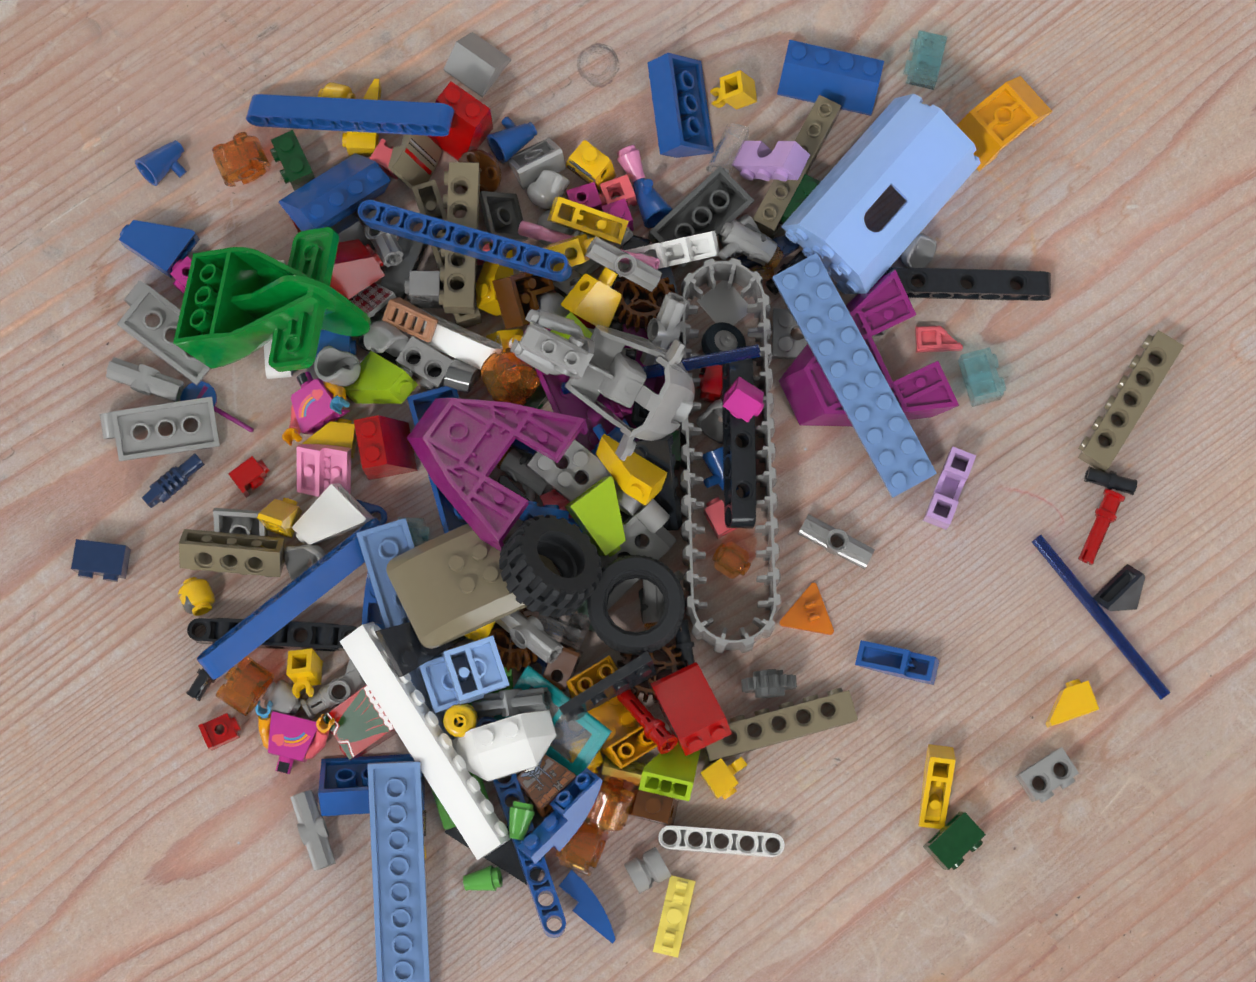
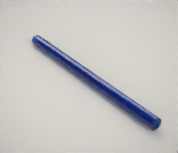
M759 344L684 358L681 360V363L686 371L761 357ZM660 363L642 367L647 375L646 379L665 375V367ZM568 381L561 382V389L564 395L572 393L565 387Z
M1042 535L1032 541L1033 545L1158 698L1162 700L1171 692L1046 539Z

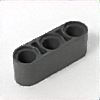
M399 236L397 242L404 254L402 256L403 261L397 266L386 268L385 276L382 278L380 285L391 290L396 298L405 299L407 295L405 294V279H409L410 271L417 270L427 244Z
M455 358L447 369L444 386L469 393L480 379L483 370Z

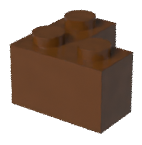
M526 272L492 281L505 329L530 324L525 318L531 309H539L536 295L555 290L551 279Z

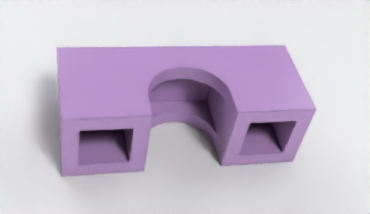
M744 141L733 166L744 179L750 181L753 179L765 181L770 179L780 181L798 180L810 154L796 141H778L773 151L762 141Z
M955 447L951 448L925 513L924 522L945 530L950 526L959 503V496L968 479L976 455Z

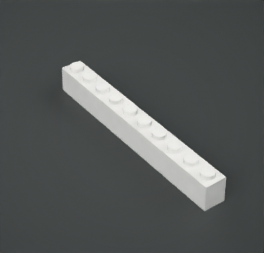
M374 622L363 624L340 641L341 645L413 759L420 761L423 775L476 859L483 858L511 839L509 838L506 825L499 821L494 813L492 803L480 791L478 781L470 775L464 759L454 750L452 740L442 731L438 724L437 716L429 710L425 704L423 694L416 690L411 682L410 674L398 677L375 631L381 630V628L375 625Z

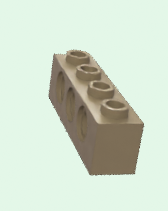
M184 529L179 541L180 568L215 571L218 573L228 572L241 575L280 577L285 563L284 538Z

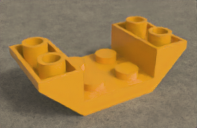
M1019 76L1005 82L969 111L957 126L975 144L976 151L973 154L979 157L981 164L976 169L980 172L998 157L999 152L1031 125L1034 128L1050 115L1052 110L1027 82Z
M610 656L566 681L571 699L618 670ZM617 696L601 706L588 711L589 714L612 731L600 750L620 769L657 747L651 739L645 737L644 728L623 704L617 700Z

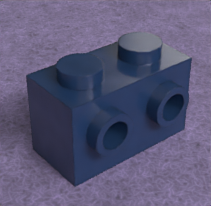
M76 539L71 569L78 573V577L93 579V575L103 576V580L118 582V578L126 579L131 549L126 545Z

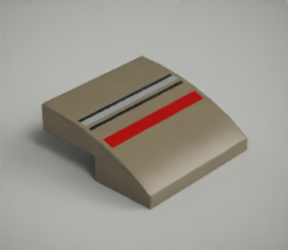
M404 134L402 145L393 147L388 168L412 190L413 186L429 181L437 166L442 149L428 136Z

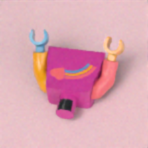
M309 371L298 375L296 379L301 389L291 395V421L289 428L282 434V439L291 446L293 440L296 442L302 441L300 433L313 435L330 421L335 422L350 412V403L346 401V390L343 386L324 382L319 378L313 379Z
M260 700L257 702L255 712L258 715V728L263 746L268 749L269 754L279 756L275 771L290 774L294 760L305 763L307 759L314 758L325 747L330 732L329 729L335 723L334 718L329 721V724H326L323 721L324 714L316 722L274 711L270 714L273 706L271 701L268 702L267 709L261 707Z

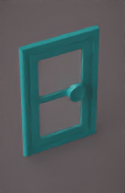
M528 665L513 689L548 688L552 699L550 709L548 710L550 711L557 736L550 744L545 755L573 772L577 777L590 765L612 731L588 712L579 720H571L567 723L559 707L571 700V698ZM495 715L493 718L499 721L511 716L502 717V715Z

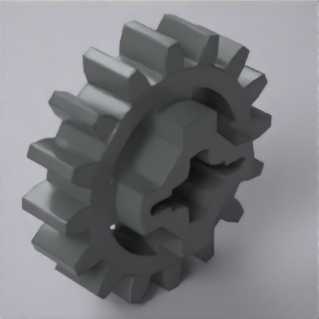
M776 669L754 671L753 677L741 680L742 692L755 693V698L785 696V690L796 689V675L783 674V670Z

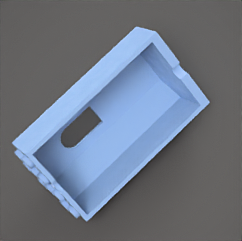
M916 94L895 98L781 226L786 231V237L803 248L802 252L807 258L815 253L818 254L828 275L837 282L836 287L844 294H867L981 164L979 157L973 154L976 151L975 144L942 109L935 105L922 104L923 99ZM891 184L906 202L882 230L872 232L864 223L865 213Z

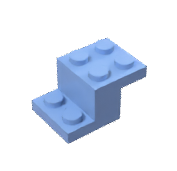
M493 636L444 651L442 657L427 661L419 666L434 714L446 711L452 705L467 704L482 699L486 693L509 686Z

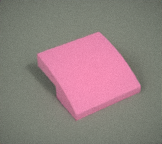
M302 444L297 446L298 493L320 497L330 484L340 483L351 494V448L319 444Z

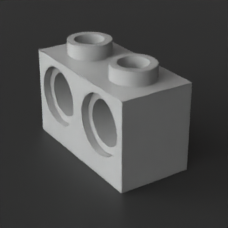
M410 271L409 279H405L407 300H411V303L419 308L443 309V305H439V291L443 290V282L440 281V271Z
M411 336L396 359L398 367L403 369L410 377L414 376L421 380L420 384L428 390L444 386L447 369L453 362L450 358ZM418 355L421 359L417 364L413 365L408 363L409 357ZM437 367L442 370L438 377L428 375L432 368Z
M1061 747L1015 777L1032 802L1040 800L1043 803L1054 796L1052 790L1059 786L1064 789L1074 783L1075 779L1073 777L1079 774V772ZM1056 763H1060L1065 769L1062 777H1058L1053 771ZM1034 777H1039L1043 780L1044 787L1041 791L1034 789L1032 786Z

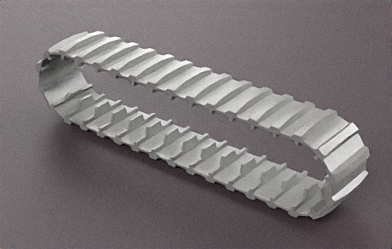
M712 258L704 261L703 266L694 273H688L681 284L682 297L688 301L679 322L680 336L678 340L685 346V353L681 363L687 371L690 363L699 362V354H691V349H686L689 339L698 338L699 330L691 329L690 324H685V320H688V315L697 314L698 306L690 305L688 298L691 300L695 297L701 299L703 291L698 287L707 283L708 287L715 289V281L718 280L728 281L727 288L731 289L733 282L742 286L744 289L741 291L740 296L742 298L747 297L748 299L753 297L756 302L755 304L747 305V313H754V318H759L758 327L748 329V337H755V342H760L759 351L749 353V357L756 361V366H761L760 375L754 377V385L764 392V407L760 414H763V421L760 426H755V434H759V438H764V446L762 450L755 451V458L759 459L760 463H765V471L763 475L756 476V483H760V487H765L766 496L764 500H756V508L766 511L767 522H765V525L755 526V533H762V536H767L768 547H766V550L756 551L755 556L763 558V561H768L767 575L757 576L756 582L769 585L768 600L758 601L757 608L770 610L768 621L765 619L762 621L754 617L752 623L759 627V632L751 637L745 632L744 627L740 628L739 633L742 640L725 639L727 628L723 629L721 638L717 637L706 629L713 624L714 620L712 618L702 623L698 619L697 610L707 609V602H699V599L694 600L693 587H696L697 584H706L707 580L706 577H698V574H693V562H696V559H705L706 552H698L697 549H692V538H695L696 534H704L705 527H697V523H691V513H694V510L704 509V502H696V498H691L690 489H693L694 485L703 484V477H695V473H690V464H693V460H702L703 454L702 452H694V448H689V440H692V436L701 435L702 428L694 427V423H688V417L679 426L680 442L684 444L680 449V465L685 468L680 475V488L682 492H686V495L681 500V513L687 517L681 528L682 538L684 541H687V546H685L682 552V562L685 566H688V571L683 575V587L686 591H689V597L685 599L684 613L691 618L693 624L691 633L697 640L703 639L713 646L715 652L723 654L725 650H740L741 653L752 651L754 643L761 637L768 638L771 636L775 629L774 613H777L782 606L781 596L776 594V587L781 581L780 570L775 568V562L780 556V548L777 543H774V537L779 531V522L777 518L773 517V513L778 506V497L776 493L772 492V488L777 482V472L775 468L771 467L776 457V447L770 441L775 433L774 418H770L774 408V397L772 393H769L773 384L772 369L768 368L772 360L771 344L767 343L771 336V323L767 319L770 313L769 295L764 294L763 280L757 271H750L741 265V260L731 258L730 261L715 262ZM688 374L694 383V387L700 386V378H692V374ZM693 403L688 416H691L692 411H700L701 403Z

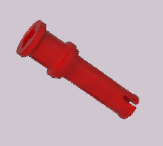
M1104 489V498L1100 507L1095 510V522L1078 557L1080 561L1086 564H1094L1110 523L1116 521V512L1120 503L1125 500L1123 495L1113 490Z
M630 689L617 696V700L623 704L644 728L645 737L651 739L658 746L657 750L660 754L670 752L677 745L678 738L667 731L662 720L653 717Z

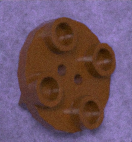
M473 149L461 156L458 162L479 163L482 170L480 171V192H495L499 188L502 172L498 162L491 154L483 150ZM461 186L467 192L468 188Z

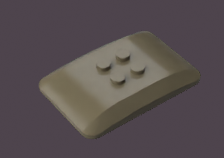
M518 519L512 529L504 538V545L505 542L511 537V535L522 525V520ZM468 524L427 541L393 558L387 564L386 571L390 582L420 643L426 648H437L527 607L525 604H520L515 600L516 596L513 593H509L506 588V581L503 582L501 572L503 570L499 568L500 551L482 541ZM538 554L543 564L551 572L560 576L552 560Z

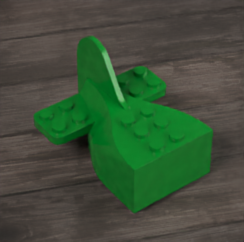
M330 227L301 231L294 237L287 265L258 250L247 247H230L193 253L173 344L209 368L214 369L235 363L254 353L272 340L268 360L269 366L278 372L307 369L312 366L316 359L321 329L345 336H362L369 332L371 320L363 310L330 287L339 243V234Z

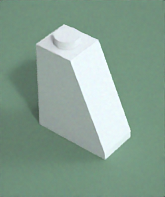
M334 483L329 485L292 526V529L297 532L295 535L298 540L303 544L312 545L364 525L374 519V517L340 483Z

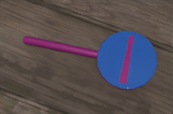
M201 381L198 386L190 383L183 389L180 401L212 397L216 413L249 432L254 431L252 427L215 406L217 394L209 383Z

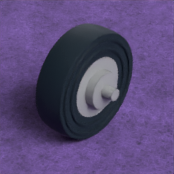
M718 322L711 325L705 331L701 340V346L705 356L711 362L722 365L725 356L742 357L746 350V341L738 328L729 323Z

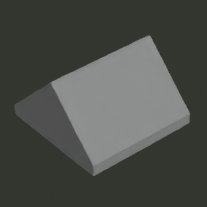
M471 32L456 41L444 71L483 98L511 62V59Z
M550 138L516 153L507 161L523 190L528 188L531 183L536 182L543 170H551L558 173L566 169L561 148Z
M214 508V532L268 537V530L257 518L260 511Z

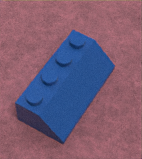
M789 40L777 95L815 103L818 96L821 95L841 105L840 109L871 116L884 61Z
M666 53L647 62L660 155L681 158L714 153L701 61Z
M355 153L282 198L278 203L301 231L331 227L357 211L362 202L374 200L382 195L391 180L376 161Z
M411 754L364 756L351 760L348 757L321 759L318 788L321 816L369 814L368 763L415 760ZM421 771L422 806L424 810L425 778Z

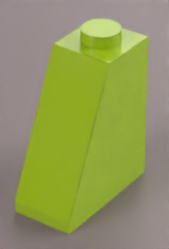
M370 351L360 363L361 371L358 379L354 384L343 387L346 390V395L356 404H402L418 384L403 369Z
M605 476L564 507L581 531L590 537V543L592 545L595 544L598 555H608L611 557L622 549L620 545L626 539L614 480L611 476Z
M677 743L670 752L666 754L659 753L643 768L639 790L690 801L700 750L685 756L679 743Z

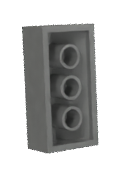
M719 166L649 231L648 239L653 244L711 231H715L717 237L724 224L735 220L754 202V199ZM689 262L678 265L684 268Z

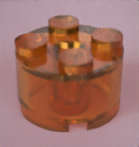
M246 132L238 133L233 136V140L225 144H218L212 148L214 153L213 159L226 186L234 187L236 186L235 182L242 181L243 185L253 182L267 172L266 166L270 168V163L259 139L256 136H248Z
M505 348V352L497 354V352L491 354L481 367L482 381L491 397L497 402H508L523 406L540 383L534 368L517 358L515 353L511 352V348Z
M246 656L238 662L237 668L233 666L224 677L227 683L219 688L215 696L239 713L247 716L253 711L258 699L273 682L274 674L249 656Z
M618 779L602 780L598 796L584 822L589 824L590 820L598 823L597 828L620 831L627 823L635 794L624 788V783Z
M585 819L570 841L560 851H556V857H559L560 865L591 876L592 873L589 868H596L606 841L602 840L603 833L608 835L609 829Z

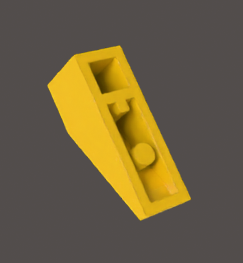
M379 79L373 80L363 99L381 100L382 87ZM347 131V133L343 132L342 146L346 147L349 156L355 153L361 156H371L379 144V133Z
M559 196L554 198L547 221L592 236H598L601 239L620 245L629 222L628 220Z
M512 250L507 253L506 258L513 257ZM485 261L476 283L477 308L494 316L501 315L492 281L513 275L512 268Z
M603 434L596 452L597 457L624 493L646 506L661 491L667 472L635 452L631 456H627L625 461L620 460L615 453L619 442Z
M284 497L282 501L274 499L259 512L257 518L268 531L292 539L295 532L292 526L300 519L302 510L297 506L298 502Z
M928 744L923 775L919 827L941 829L945 826L956 762L954 747Z

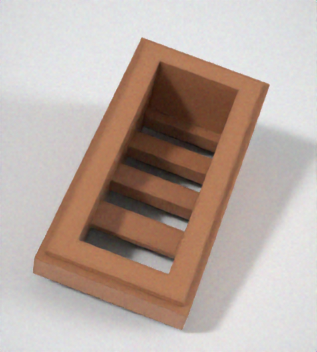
M400 297L389 300L382 321L393 325L397 329L428 343L431 342L439 321L437 318ZM408 313L407 319L404 321L405 315ZM417 317L416 324L413 326L414 320ZM424 321H426L427 324L423 332L421 331V328L423 326Z

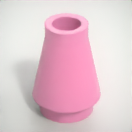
M635 145L625 147L617 152V161L627 173L632 183L638 179L646 178L643 172L639 149L636 150Z

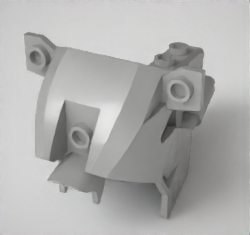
M531 309L525 319L530 322V325H528L521 341L514 340L511 352L515 353L517 358L546 375L565 374L569 376L570 379L565 387L611 423L619 427L620 431L624 433L615 452L620 460L625 461L626 457L631 456L636 447V442L633 441L634 437L649 441L661 439L677 430L680 423L688 417L693 407L695 388L692 379L681 363L685 353V346L679 340L674 339L669 350L652 344L646 338L597 325L591 338L584 337L580 326L572 319L540 309ZM545 328L555 330L571 336L569 337V339H566L553 332L548 331ZM625 345L657 356L656 361L665 367V384L659 395L644 385L647 375L641 365L621 353ZM601 393L605 397L628 408L636 401L650 412L644 424L634 429L614 415L609 408L597 401V397Z

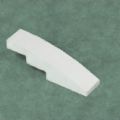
M715 231L625 250L658 258L660 260L658 269L719 256L720 252ZM618 262L619 270H625L629 267L628 264Z

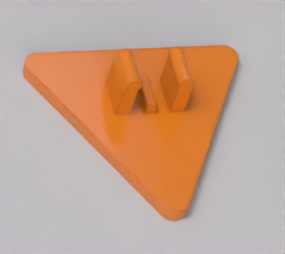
M811 583L779 621L782 627L826 635L834 633L816 583Z

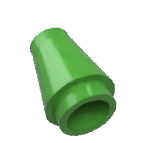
M513 801V806L510 807L509 838L524 841L535 813L533 812L534 805Z
M491 865L464 875L463 884L465 890L496 891L497 888L503 885L500 868Z

